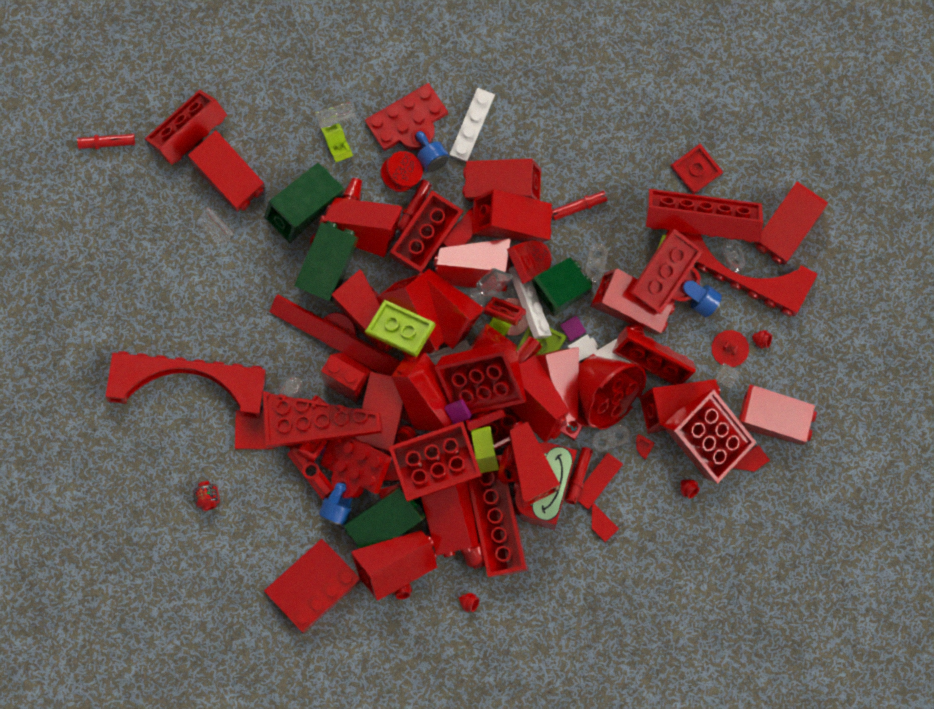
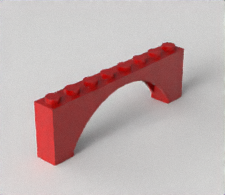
M678 231L703 250L694 264L697 266L696 269L698 271L713 274V278L717 281H726L730 283V287L737 291L742 289L748 292L747 295L750 298L756 300L759 298L764 301L766 306L770 308L777 307L781 309L782 314L788 317H796L818 275L816 272L801 265L798 270L780 277L751 278L743 276L723 266L711 254L701 234L691 235L687 232Z
M125 351L112 352L105 395L107 402L127 404V399L147 383L166 375L185 373L205 377L221 386L235 400L240 408L241 416L260 418L266 369L260 366L244 367L242 364L237 363L224 365L223 362L219 361L205 363L204 360L200 359L186 361L185 358L181 357L168 359L163 355L150 357L144 353L131 355Z

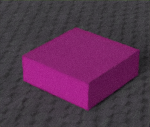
M577 316L560 325L570 342L586 333Z
M463 399L448 404L445 407L453 424L470 419L472 416Z

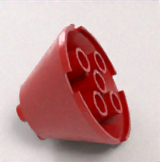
M591 354L586 360L579 363L578 400L585 418L592 428H598L599 430L607 429L617 424L633 409L631 404L636 397H641L646 384V373L641 366L599 357L595 354Z

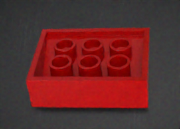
M511 341L445 355L440 358L435 366L450 404L463 399L471 414L526 402L519 360Z
M710 389L678 410L663 425L702 475L717 484L757 443L714 389Z
M463 421L389 446L407 502L482 476Z
M321 539L267 587L264 592L304 634L357 586L361 579Z

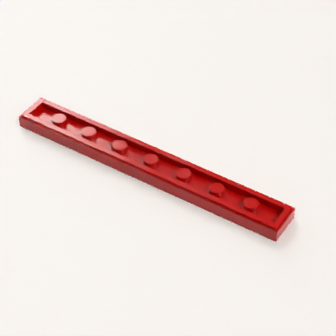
M279 294L275 296L269 311L270 313L380 374L392 376L401 361Z

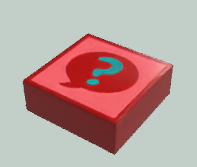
M573 420L571 425L561 428V433L575 441L583 425Z

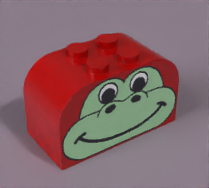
M542 442L539 445L560 483L559 491L523 508L516 479L513 494H516L514 505L517 515L523 521L555 530L577 450L549 442Z

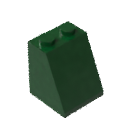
M571 257L533 278V286L554 317L592 291L591 285L593 283L587 275L584 276L582 274L580 264L576 260L573 261Z

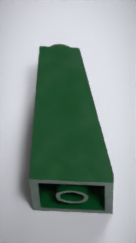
M316 163L269 200L264 218L291 243L326 211L328 204H332L335 197L340 198L342 196L344 188L339 180L334 179L330 175L326 167Z
M327 220L326 224L320 223L294 286L334 302L331 294L341 286L359 238L354 236L356 232L347 228L344 231L337 229V224Z
M400 484L349 520L344 527L348 537L353 538L357 544V549L397 538L421 522L426 517L421 497L407 502Z

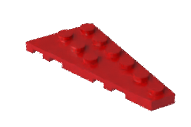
M263 391L265 442L267 448L382 433L381 415L379 412L358 408L352 409L342 405H330L325 402L292 398L282 394L276 395Z

